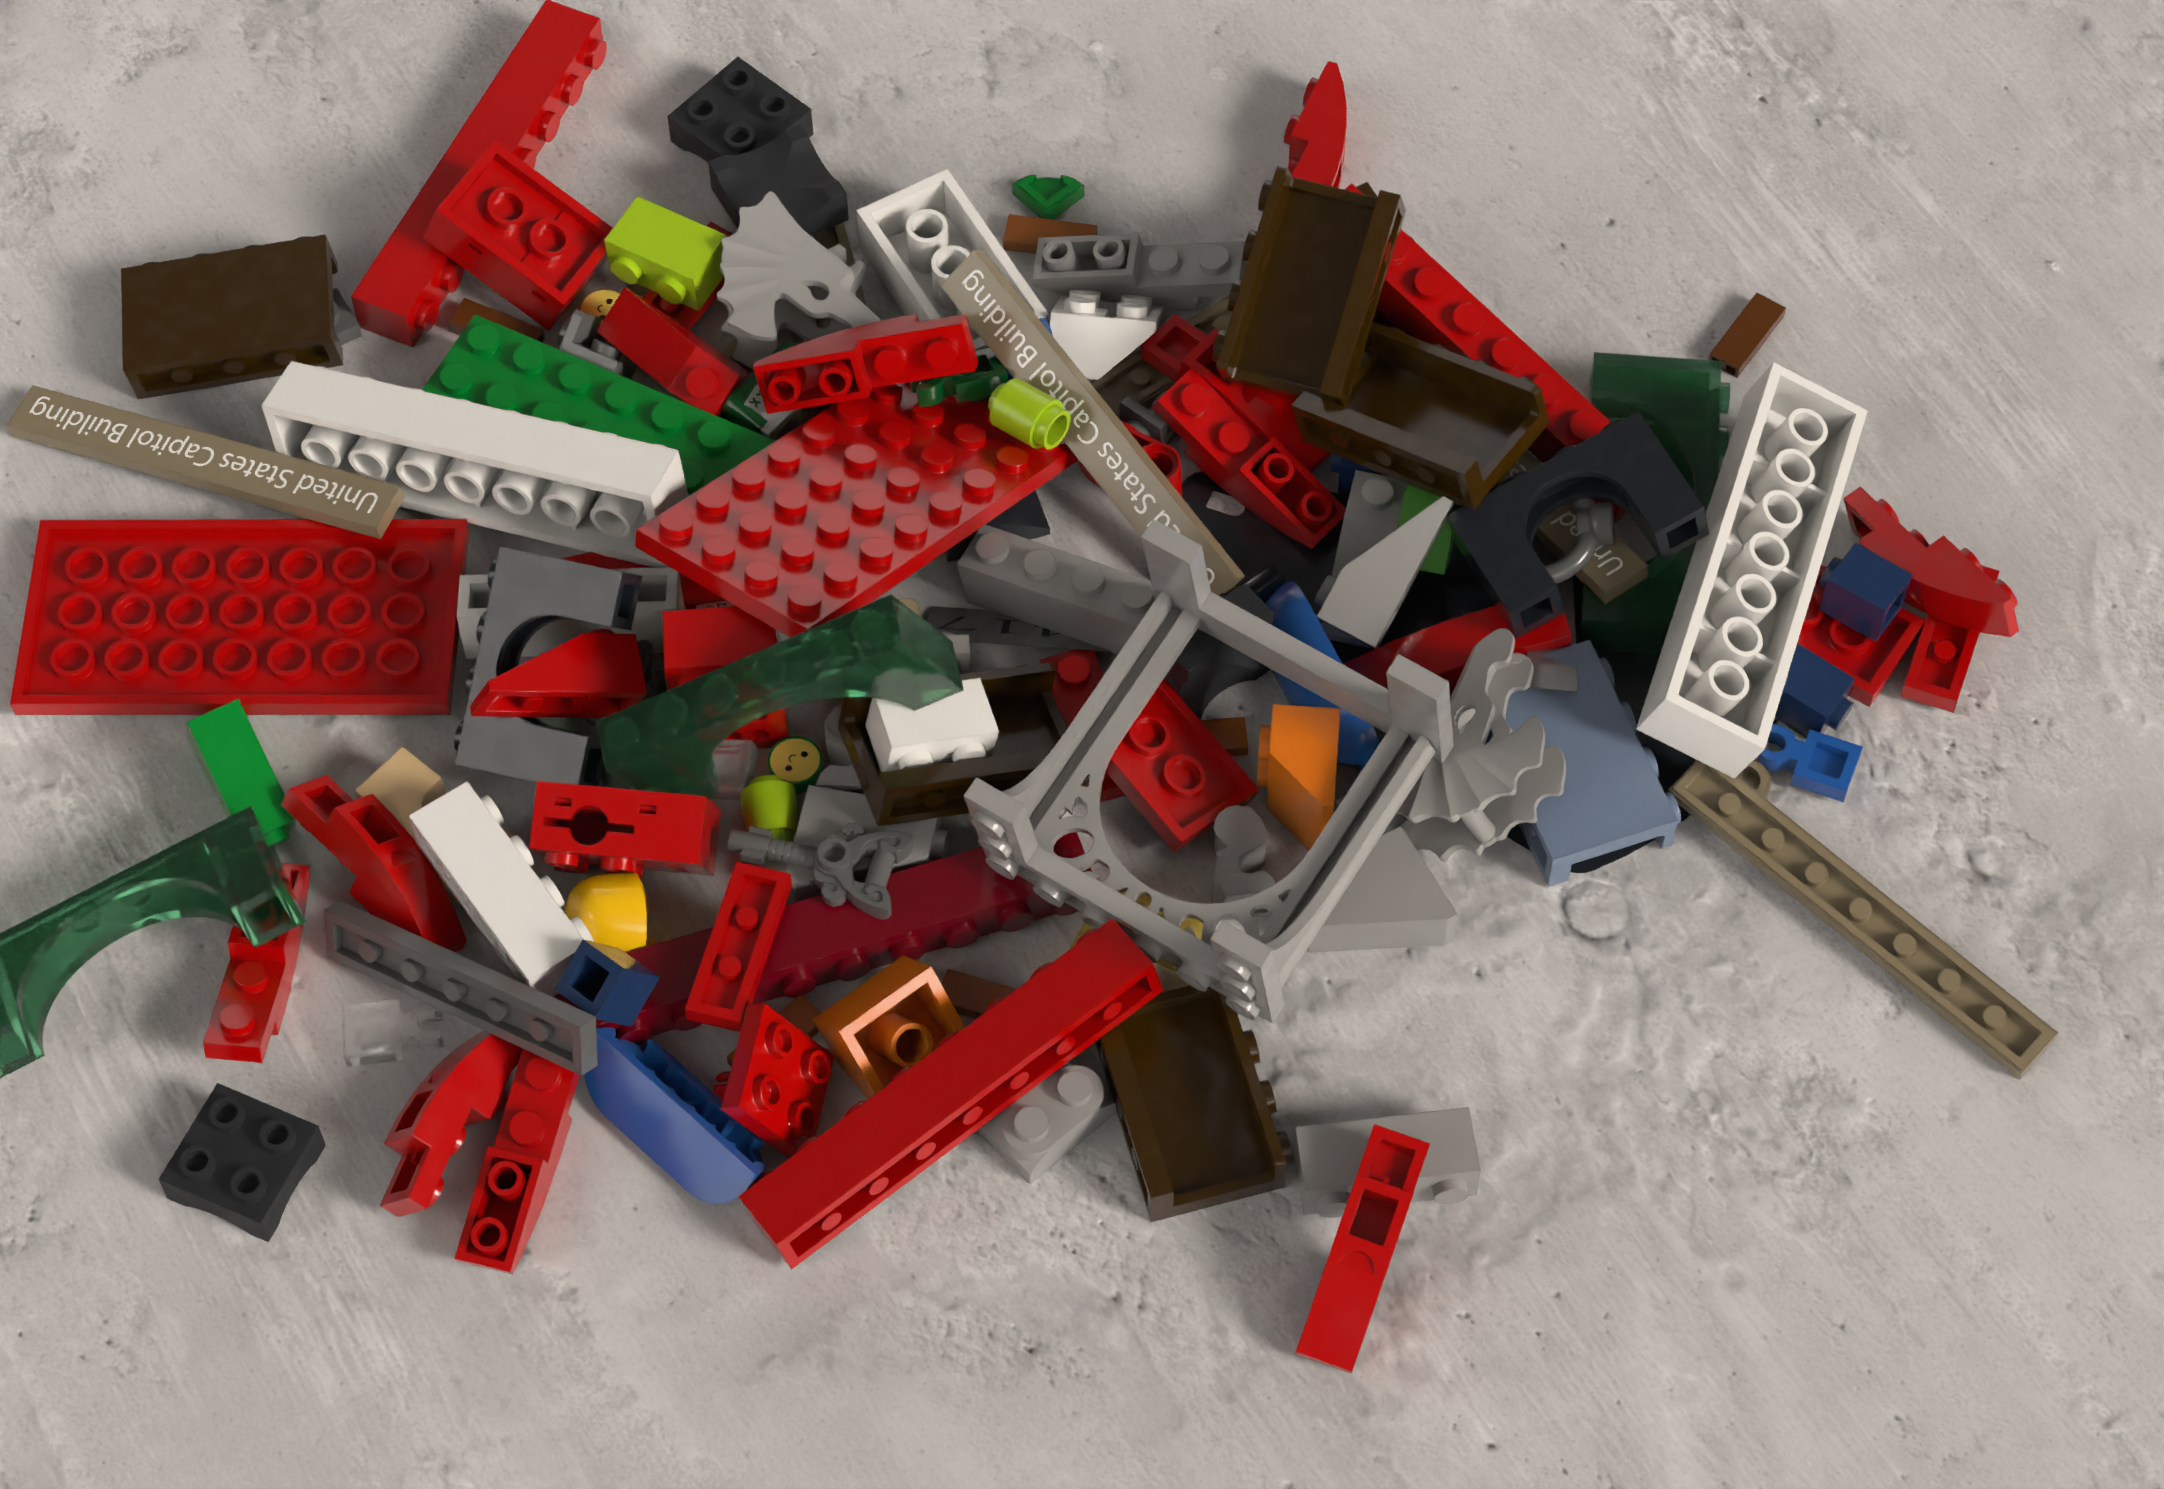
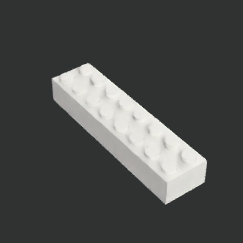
M294 361L290 362L261 405L276 452L398 485L401 487L405 497L400 507L449 519H467V522L470 524L587 552L592 551L604 556L645 566L668 567L636 548L635 539L637 528L688 497L680 455L676 449L668 448L661 444L641 442L612 433L593 431L560 421L554 422L520 414L513 410L493 408L472 403L465 399H454L424 392L417 388L402 387L380 382L369 377L354 376L329 370L325 367L311 366Z
M1774 362L1744 395L1706 512L1709 535L1698 540L1639 718L1637 730L1732 778H1736L1765 750L1868 412L1867 410Z

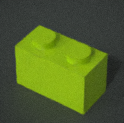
M639 196L635 198L604 240L610 272L614 273L616 277L625 283H637L657 292L663 299L673 304L681 303L699 311L724 277L720 271V263L722 262L721 256L723 251L722 239L726 238L725 234Z

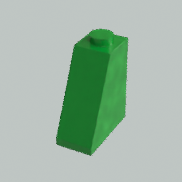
M239 699L187 721V739L243 849L245 850L256 845L259 852H263L290 839L287 830L295 827L296 819L281 806L285 795Z

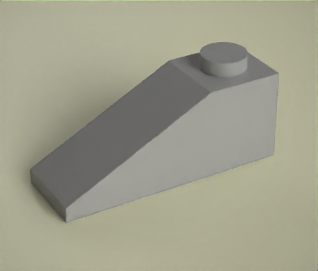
M1356 470L1344 515L1332 577L1337 579L1343 567L1398 528L1407 487L1406 483L1389 476ZM1322 622L1321 626L1329 640L1371 648Z
M1444 496L1343 567L1337 579L1328 575L1313 603L1321 607L1317 618L1321 622L1373 649L1379 648L1447 520V515L1451 513L1454 507L1453 501Z

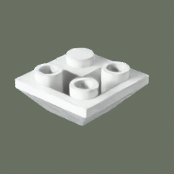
M1070 290L1069 297L1061 296L1051 311L1050 328L1052 336L1087 379L1099 380L1156 332L1163 317L1164 306L1152 305V297L1144 295H1121V302L1100 300L1101 293L1096 291Z

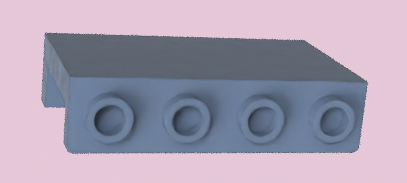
M1590 640L1541 655L1576 667L1578 692L1540 688L1515 691L1508 699L1506 722L1512 728V731L1520 727L1530 717L1537 716L1545 732L1544 750L1555 744L1563 752L1566 761L1563 794L1561 796H1549L1539 802L1536 808L1538 819L1536 823H1519L1520 829L1548 887L1569 881L1572 864L1653 838L1656 839L1661 849L1672 846L1677 824L1681 822L1680 809L1674 795L1671 792L1664 793L1658 780V765L1652 750L1648 746L1642 747L1636 735V720L1630 705L1627 702L1621 703L1614 690L1615 680L1612 668L1605 657H1598ZM1488 733L1486 744L1493 737V733Z

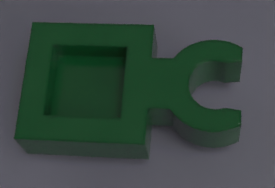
M985 348L976 350L978 359L976 371L910 382L912 393L917 392L919 407L936 405L942 402L945 397L953 395L958 403L982 401L991 397L993 391L1000 384L1008 382L1007 371L992 350Z

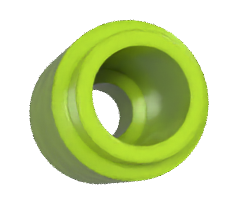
M1013 378L1007 383L1000 384L993 391L988 403L990 421L993 426L1035 449L1044 447L1051 450L1063 440L1070 426V413L1063 409L1061 401L1020 378Z
M763 775L751 780L749 786L740 792L744 831L748 832L750 826L772 831V838L793 842L799 823L794 785L783 781L777 775ZM764 859V862H776V861Z

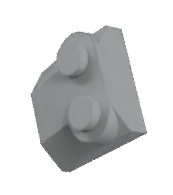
M1070 1060L977 1131L1031 1184L1115 1115L1116 1102L1104 1092L1103 1083L1093 1070L1077 1065Z

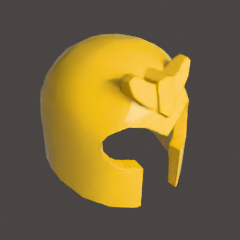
M637 873L591 875L579 881L569 892L564 905V913L570 920L576 916L579 917L587 927L594 942L620 948L625 953L656 944L653 938L647 939V915L651 914V908L646 891Z

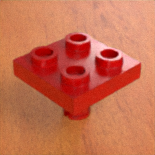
M766 1003L748 1005L731 1071L721 1072L715 1078L719 1083H728L715 1084L713 1091L723 1101L722 1111L789 1159L796 1154L802 1143L816 1136L835 1056Z

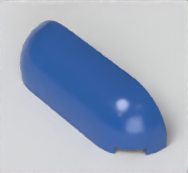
M1289 581L1278 588L1266 602V605L1273 611V623L1271 625L1342 664L1299 586L1294 581ZM1271 669L1290 705L1340 708ZM1340 708L1337 761L1349 765H1358V770H1363L1380 744L1376 731L1371 724Z
M597 1028L598 1065L584 1074L589 1094L599 1111L679 1185L699 1200L713 1204L728 1203L739 1198V1195L753 1186L766 1167L759 1152L763 1145V1140L722 1111L723 1101L664 1048L649 1039L645 1041L642 1047L633 1042L615 1038V1028Z

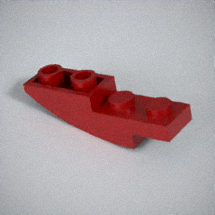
M1328 61L1319 79L1314 77L1310 79L1303 97L1304 108L1300 116L1295 114L1291 116L1285 130L1284 143L1289 145L1288 169L1291 176L1339 188L1345 157L1347 104L1338 64Z
M912 314L856 326L803 342L756 361L753 369L766 412L771 414L869 398L872 388L974 372L978 365V359L965 314L920 322L918 315Z
M1174 314L1141 344V359L1174 382H1177L1193 367L1266 442L1275 436L1310 473L1332 454L1303 442L1291 406L1296 398L1223 380L1217 369V362L1212 360L1214 343L1219 333L1216 328L1206 335L1177 314Z
M1193 367L1151 407L1189 445L1183 453L1244 507L1290 538L1312 549L1344 517L1346 508L1275 436L1266 442Z
M1861 486L1843 498L1851 530L1860 539L1858 540L1859 545L1912 574L1905 603L1934 618L1973 631L2005 637H2012L2019 632L2014 610L2018 602L2014 593L2001 579L1993 581L1983 572V568L1976 556L1969 549L1963 548L1959 550L1944 535L1929 545L1919 531L1913 529L1909 532L1900 524L1895 511L1884 499L1876 501Z
M328 775L288 789L281 806L306 831L310 832L337 857L343 866L357 876L349 894L367 909L370 914L453 952H458L464 948L467 940L457 913L430 862L396 817L373 794L353 800Z
M265 861L253 862L227 942L230 960L203 1040L205 1058L263 1063L271 1035L279 1034L292 986L302 936L310 881L309 865Z
M484 1030L453 1050L428 1074L398 1115L384 1142L386 1146L401 1154L402 1157L381 1201L380 1207L397 1217L427 1210V1208L435 1203L444 1186V1180L441 1176L448 1160L459 1150L466 1137V1129L464 1127L489 1120L499 1112L507 1096L504 1087L512 1069L519 1063L523 1048Z
M522 1049L494 1147L488 1146L454 1257L456 1261L513 1275L539 1218L572 1122V1118L568 1113L579 1074Z
M1374 1124L1295 1354L1341 1371L1352 1373L1430 1143Z

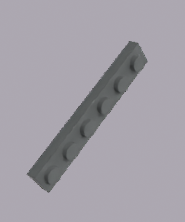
M341 900L324 909L328 958L581 1076L598 1065L595 1016Z

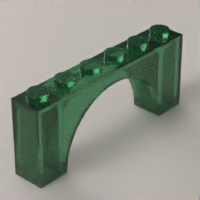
M1594 352L1589 382V402L1611 422L1617 419H1625L1639 411L1703 504L1706 514L1720 469H1718L1719 458L1725 457L1729 444V426H1720V414H1728L1730 401V383L1721 382V361ZM1697 541L1663 560L1657 555L1651 560L1646 561L1648 577L1606 604L1583 581L1579 601L1577 644L1590 640L1595 650L1661 654Z
M890 594L596 721L606 772L636 790L698 795L709 798L721 793L713 751L734 731L764 715L805 702L841 697L884 699L900 703L916 711L959 693L964 688L953 642Z
M251 806L0 933V1078L45 1056L43 1049L44 1025L57 995L67 981L89 959L120 938L141 928L167 920L206 917L221 920L237 927L247 936L252 946L256 948L306 922L275 846Z

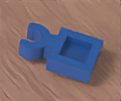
M1772 724L1767 742L1779 746L1782 750L1773 752L1765 749L1758 755L1757 761L1770 772H1778L1784 769L1794 771L1790 785L1844 802L1863 747L1811 729L1804 742L1796 739L1788 728Z

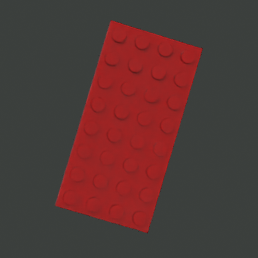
M910 382L872 388L869 398L835 403L636 529L635 547L807 647L1079 461V459L1064 440L1051 450L1044 447L1035 449L993 426L990 421V411L988 408L990 397L982 401L958 403L953 395L945 397L942 402L936 405L919 407L917 392L912 393Z
M310 519L40 520L10 705L15 715H203L239 699L246 715H451L459 639L457 621L460 575H465L470 535L467 519H392L381 539Z

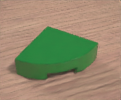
M1034 174L1012 183L1013 195L1039 218L1054 220L1085 196L1084 185L1076 179L1061 175L1060 179L1052 177L1037 178V175Z

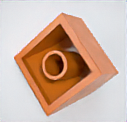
M1273 704L1271 725H1260L1257 786L1267 787L1266 808L1310 850L1334 814L1340 708Z
M904 955L812 1019L831 1053L835 1056L834 1058L838 1065L867 1099H870L890 1084L892 1078L900 1070L907 1066H914L937 1049L938 1044L947 1035L965 1028L932 967Z

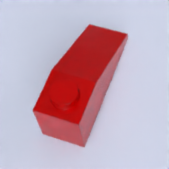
M624 287L597 329L600 335L667 390L687 404L722 418V407L726 399L752 374L627 287Z
M596 629L583 633L489 680L470 705L471 716L628 718L647 694L636 634H615L610 629Z

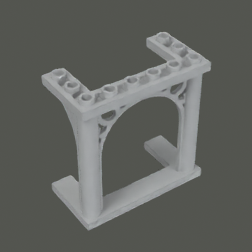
M1153 519L1141 536L1155 601L1061 739L1034 771L1014 787L1002 792L976 777L964 794V799L972 817L970 821L975 826L979 836L978 842L983 847L987 857L985 861L997 873L1008 879H1014L1016 875L1021 876L1033 883L1034 892L1048 903L1061 907L1065 902L1081 911V919L1093 929L1101 927L1113 918L1152 963H1157L1160 958L1178 968L1177 975L1190 986L1200 991H1206L1208 987H1211L1226 996V1004L1243 1017L1254 1020L1259 1015L1273 1024L1285 1005L1282 987L1431 759L1442 764L1454 747L1449 681L1398 654L1386 672L1388 689L1373 682L1211 592L1202 545ZM1197 629L1206 632L1386 733L1303 860L1286 877L1270 888L1253 896L1225 903L1205 904L1178 900L1163 895L1139 881L1124 867L1111 849L1103 830L1100 814L1102 782L1111 757ZM1089 779V787L1084 786ZM1077 801L1083 802L1088 808L1084 818L1078 816L1062 818L1066 811L1073 815L1074 805ZM1069 833H1087L1094 840L1091 849L1084 855L1076 858H1063L1056 855L1053 851L1056 841ZM1096 863H1100L1107 867L1110 873L1106 879L1098 881L1100 879L1098 873L1083 871ZM1288 894L1286 899L1282 902L1280 898ZM1140 896H1148L1152 899L1148 907L1141 906L1136 903V900ZM1258 909H1267L1272 911V914L1262 920L1263 926L1267 928L1262 935H1259L1258 926L1252 914ZM1162 911H1163V914H1164V918H1162V917L1159 916V914H1160ZM1195 918L1204 924L1202 940L1196 937L1193 929L1189 926L1186 927V930L1181 929V924L1185 919ZM1233 918L1243 926L1245 932L1223 919ZM1222 920V922L1220 923V925H1219L1218 928L1216 929L1217 924Z

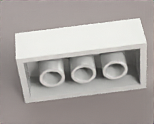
M948 169L856 210L859 247L905 316L917 314L920 322L962 315L940 285L974 250L983 249L1038 319L1046 318L1049 324L1048 312ZM968 322L975 351L989 348Z

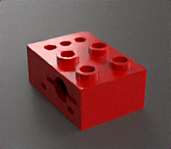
M494 140L435 210L423 239L550 332L606 262L608 257L604 240L613 227Z
M737 606L662 611L664 670L679 755L772 748L778 741L789 737L787 693L778 630Z
M537 781L529 849L542 856L544 864L554 866L553 870L566 873L587 874L588 865H599L601 870L609 871V873H637L640 879L643 878V870L714 876L721 809L706 796Z

